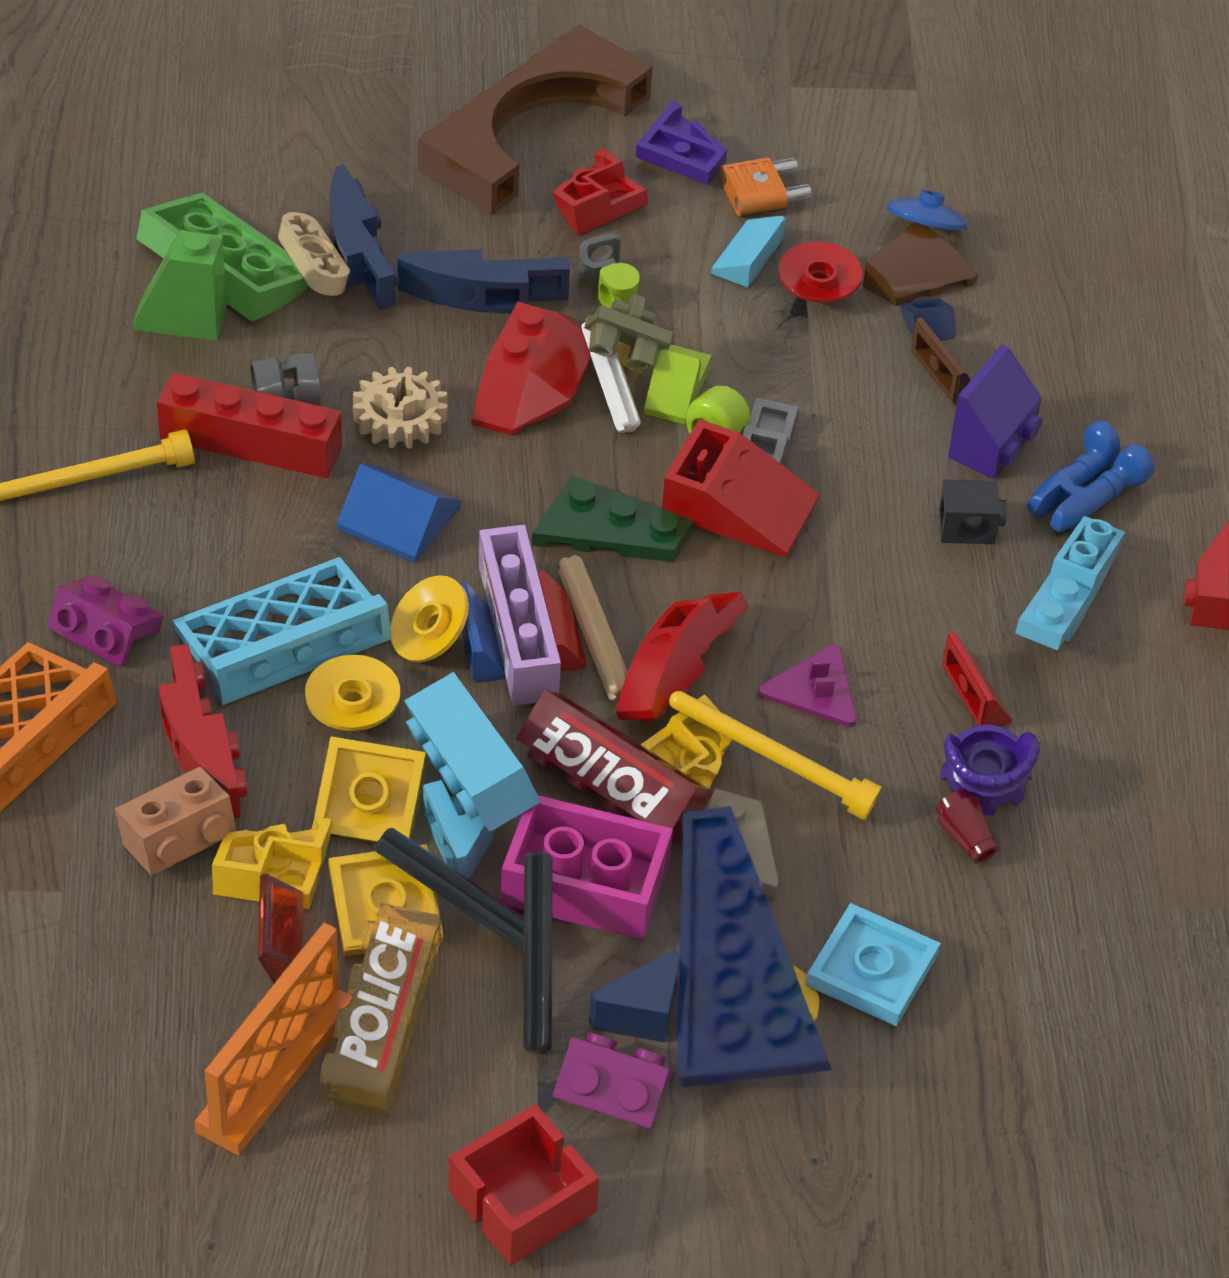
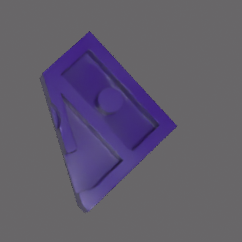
M672 101L636 144V157L708 185L720 170L721 165L726 163L727 148L716 138L710 137L706 129L698 121L690 123L682 115V106Z

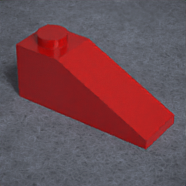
M1229 521L1198 561L1194 579H1186L1183 606L1190 607V625L1229 630Z

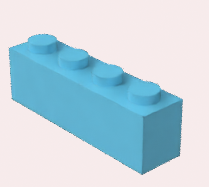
M454 672L404 700L413 717L406 721L407 727L417 744L423 747L435 770L439 769L453 795L456 794L459 803L470 820L479 816L488 831L491 832L541 803L524 767Z

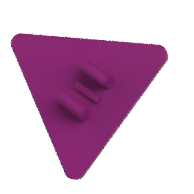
M829 645L759 686L758 693L762 698L847 727H852L856 724L855 709L841 649L838 645Z

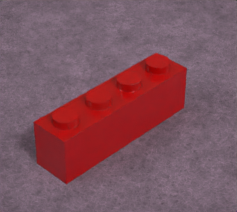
M174 372L170 375L157 400L160 440L168 438V433L186 429L194 448L327 479L342 450L341 411Z

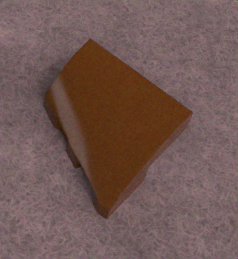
M914 222L866 261L863 287L893 305L898 306L903 303L912 302L920 296L932 297L942 294L944 285L963 281L966 287L972 286L977 282L978 274L968 261L945 239L926 225Z

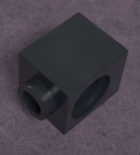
M943 479L938 509L941 543L995 544L998 526L1004 527L1007 517L1006 500L999 499L997 481Z

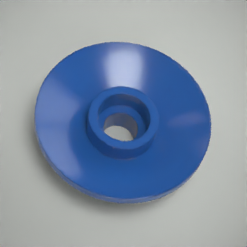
M921 190L919 198H900L889 201L887 204V210L892 214L918 224L948 230H964L968 226L967 219L953 208L943 204L945 195L935 191Z

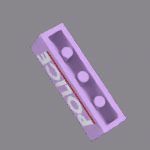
M524 524L479 530V570L512 705L536 703L544 689L559 693L561 662L526 527Z

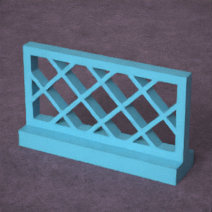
M340 557L173 620L174 631L185 645L189 644L190 653L196 661L202 663L203 670L213 682L215 696L222 705L315 670L329 659L343 655H353L391 640L388 604L380 594L372 596ZM336 575L341 580L338 587L319 585V582ZM287 594L300 595L297 603L278 601L277 599ZM311 597L331 600L327 608L308 605ZM342 602L354 603L339 609ZM245 610L258 611L255 619L235 617V615ZM270 613L289 616L285 624L266 621ZM300 618L312 619L297 625ZM203 626L216 627L212 636L193 633L192 630ZM228 629L247 632L243 640L224 638ZM258 634L270 635L266 638L255 641ZM216 650L227 652L212 658Z

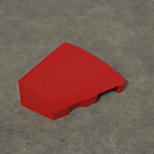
M601 149L594 154L596 164L589 169L579 167L569 181L562 183L553 191L554 201L559 211L578 235L649 204L646 189L625 176L623 161L605 149Z

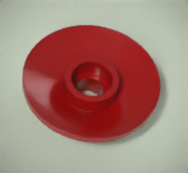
M816 241L802 243L789 249L779 262L778 275L782 285L793 295L806 301L831 303L846 299L858 290L862 282L863 270L857 257L849 250L833 243Z

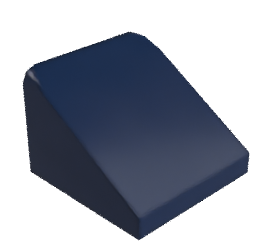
M940 298L908 302L900 305L901 313L912 338L916 319L921 317L940 341L955 337L954 308Z

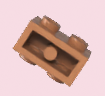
M201 766L115 808L123 846L151 876L222 841L227 833L237 831L230 796Z

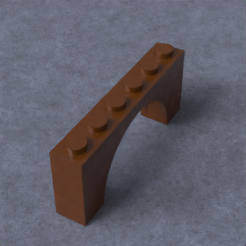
M579 24L418 138V170L492 215L519 195L520 164L508 156L495 139L500 129L508 121L529 109L546 104L564 102L596 105L626 116L651 97L653 66Z

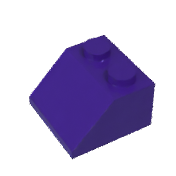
M1001 345L958 395L948 458L992 479H995L1005 465L1011 467L1014 464L1023 443L1026 440L1032 441L1036 437L1043 418L1038 416L1042 397L1010 348Z

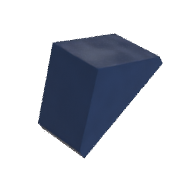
M676 949L592 992L590 996L589 1023L593 1029L665 1043L679 978L681 955Z

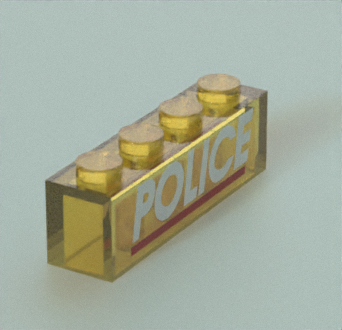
M381 903L376 921H367L362 938V950H366L362 965L356 963L353 965L349 978L348 993L353 994L348 1009L340 1008L335 1023L334 1038L339 1039L334 1054L326 1053L321 1068L320 1083L326 1084L329 1105L389 1118L441 944L440 915Z

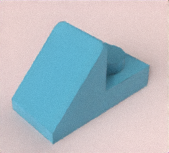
M442 780L423 785V816L447 865L470 880L494 839L495 829L489 832L479 816L470 820L467 814L463 815V810L457 797H449Z

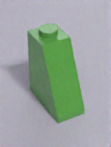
M180 230L142 296L133 321V330L218 341L227 314L223 236Z

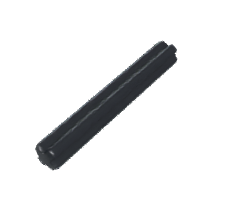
M388 828L383 833L375 847L378 854L524 953V916L396 829Z
M530 852L524 857L523 1046L526 1051L534 1053L547 1052L552 1048V858L550 853Z

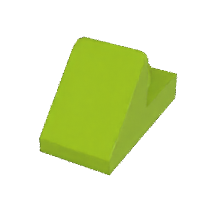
M670 345L668 350L660 349L644 406V414L685 425L687 408L699 395L711 368L712 355L675 345Z

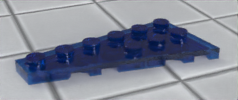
M731 806L684 812L677 1079L683 1087L833 1070Z

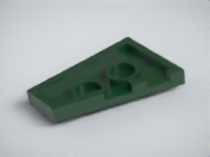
M571 475L533 531L532 545L548 547L549 541L573 544L572 550L589 552L591 546L615 549L619 556L674 562L692 534L693 520Z

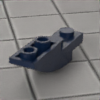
M345 165L337 166L330 189L331 242L349 268L346 286L348 288L363 283L379 310L394 306L395 287L399 286L400 280L394 263L387 262L383 256L381 244L377 238V230L381 229L379 211L375 205H369L361 182L358 179L353 180Z
M482 249L397 253V271L400 280L398 290L435 304L477 312L511 314L517 302L528 304V302L569 300L570 266L568 257L483 261Z

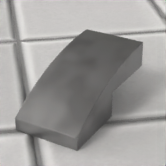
M756 397L751 413L750 425H745L743 435L782 465L796 425L799 407Z

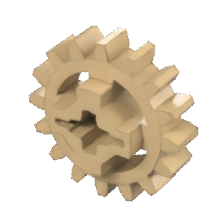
M389 367L388 375L382 376L375 371L372 373V383L361 380L359 382L360 391L353 393L354 423H359L360 434L364 435L372 432V443L377 444L382 439L388 440L389 448H394L397 442H404L407 448H412L413 440L419 439L426 444L429 442V432L439 435L442 423H447L448 395L447 392L441 391V382L439 380L428 382V372L426 371L418 376L412 375V367H407L404 373H397L394 367Z

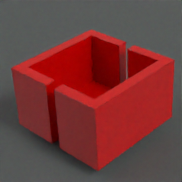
M536 1103L449 1156L448 1191L476 1224L483 1220L482 1232L510 1266L597 1212L599 1177L571 1144L563 1148L564 1136Z

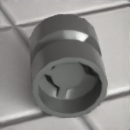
M313 352L287 355L284 362H280L276 357L250 360L253 391L321 406L319 377ZM285 378H293V388L286 389Z

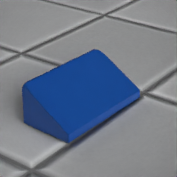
M462 582L460 584L466 591L469 609L467 620L461 633L472 679L475 680V683L506 679L488 604L467 582Z

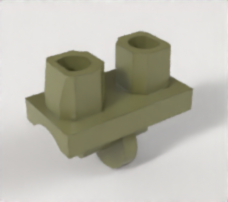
M634 293L628 303L615 299L611 308L601 305L594 315L587 316L584 329L591 331L590 352L603 357H611L616 353L618 342H622L631 346L626 363L630 367L641 371H647L654 366L660 349L670 345L673 332L653 325L656 314L644 310L645 297L638 293Z

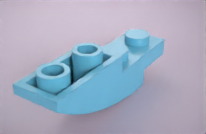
M1083 516L1054 558L1049 576L1019 618L1015 634L1055 650H1059L1065 640L1069 642L1095 599L1126 532L1112 527L1106 521Z

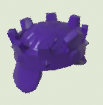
M978 725L964 730L957 737L949 733L944 743L946 762L941 768V780H948L953 792L967 789L971 796H978L985 815H995L997 806L1010 801L1015 806H1018L1024 800V789L1027 781L1032 780L1031 771L1040 753V742L1037 740L1036 735L1030 732H1025L1018 738L1008 729L995 725Z

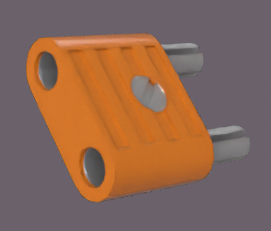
M769 157L721 165L720 167L722 186L738 216L786 208L788 202L811 198L812 194L810 185L805 184L785 188L779 177L780 174L796 172L798 170V163L795 158L772 162Z

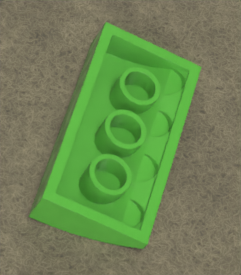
M203 192L146 208L141 212L136 239L162 258L165 257L180 230L223 236L226 301L230 307L251 322L286 306L309 288V285L286 250Z

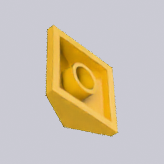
M331 736L312 829H317L316 819L328 818L332 819L331 835L377 843L388 828H394L411 839L420 807L426 752Z

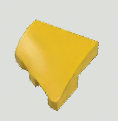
M705 694L697 699L718 710ZM679 712L670 719L666 727L641 745L710 789L712 781L717 776L722 764V757L732 739Z
M316 819L317 829L291 833L287 832L285 824L269 826L261 831L242 830L227 833L222 839L212 863L213 895L310 909L330 841L332 819Z

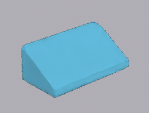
M775 216L747 220L713 265L711 274L748 288L783 241L786 217Z

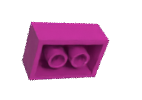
M538 795L541 803L523 812L504 861L501 876V901L509 907L524 910V857L530 852L550 853L552 858V918L645 940L670 865L673 828Z

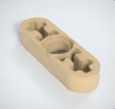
M290 212L283 215L278 239L309 287L324 295L336 296L342 294L345 291L349 268L318 221L307 214Z

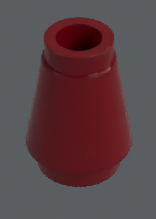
M960 789L949 794L935 807V811L939 816L937 823L972 858L975 864L990 859L998 852L999 846L995 842V837L978 796H971L967 789Z

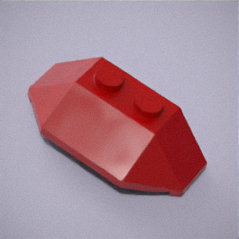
M517 302L487 358L471 418V425L513 436L523 431L524 426L542 421L568 407L592 362L581 325L572 316Z

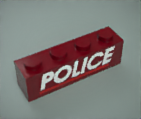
M544 689L516 737L518 741L530 748L526 754L528 757L549 769L555 764L567 772L564 780L582 792L589 793L593 789L605 797L601 804L611 812L624 817L631 814L638 820L673 828V840L685 842L713 794V791L567 696Z

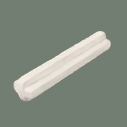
M584 322L581 328L589 348L591 331L584 329ZM617 351L611 357H603L590 352L616 430L619 433L634 432L641 424V420Z

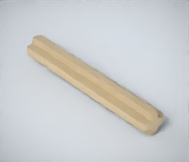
M573 555L570 558L564 557L559 561V575L570 598L571 605L608 698L613 702H618L628 673L583 560L577 555Z

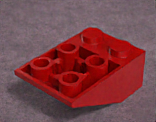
M699 419L664 477L662 509L693 520V526L786 558L819 499V493L741 433Z

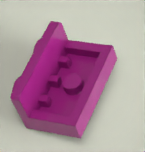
M87 575L82 579L58 586L47 623L48 628L117 666L127 663L134 640L160 631L164 618L163 614L148 607L149 604L146 600L134 595H126L111 587V582L103 577Z
M590 1032L587 1034L586 1041L571 1037L552 1097L653 1130L668 1081L672 1082L675 1074L673 1070L663 1067L666 1057L640 1048L636 1049L635 1055L632 1057L615 1051L617 1041Z

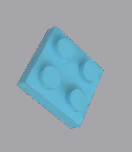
M850 903L807 973L806 985L897 1027L939 955L941 943Z

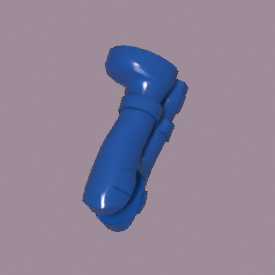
M1098 420L1088 426L1083 434L1085 455H1080L1072 464L1053 473L1041 483L1030 497L1026 505L1027 510L1037 518H1042L1061 502L1051 518L1050 527L1058 533L1076 528L1083 516H1091L1107 502L1119 496L1123 488L1140 486L1152 477L1155 465L1149 452L1141 445L1131 444L1120 453V439L1116 430L1109 423Z

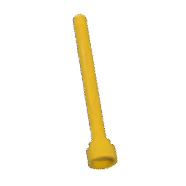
M186 429L168 433V438L162 439L160 445L0 483V502L166 462L167 466L175 464L177 468L195 464L189 434Z
M676 691L670 696V705L675 710L841 797V803L849 807L847 812L864 821L870 814L880 795L882 786L867 778L860 781L854 777L850 781L682 691Z

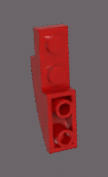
M742 592L706 595L703 599L675 601L661 615L639 647L628 670L616 709L619 720L640 719L641 722L654 721L666 713V707L670 704L669 699L672 693L676 691L687 693L691 690V684L706 670L700 655L710 649L709 644L715 638L732 629L735 625L734 621L749 608Z
M189 644L170 647L173 683L158 685L160 714L170 747L184 773L200 766L230 796L234 818H240L239 798L247 797L248 794L244 769H234L233 760L240 759L236 732L226 731L223 713L212 715L209 698L200 699L199 691L205 690L203 667L201 662H192Z

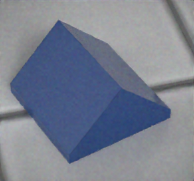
M360 464L338 519L337 529L416 563L461 507V500L386 467Z

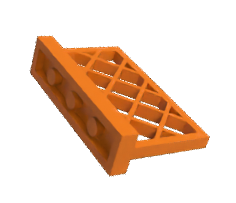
M29 642L0 666V693L12 691V700L0 702V716L13 714V723L0 726V740L11 738L0 748V812L118 703L108 668L94 662L85 669ZM31 661L44 666V671L18 676V673ZM74 680L64 690L53 692V683ZM45 685L46 694L20 698L19 690ZM42 709L32 720L21 722V712Z
M326 923L320 926L205 1069L207 1106L194 1121L195 1133L239 1156L353 1011L354 997L339 989L336 928Z

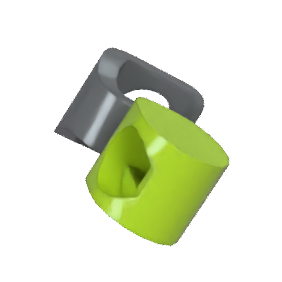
M616 233L588 238L580 244L577 277L591 283L599 282L598 299L603 306L611 308L615 299L628 303L634 293H639V272L629 264L618 263L620 260L621 238ZM604 245L611 246L609 252L603 257L591 258L592 253L597 248Z

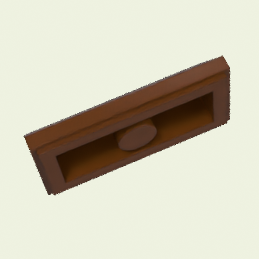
M918 318L914 327L911 351L951 402L957 405L958 395L971 379L923 318Z

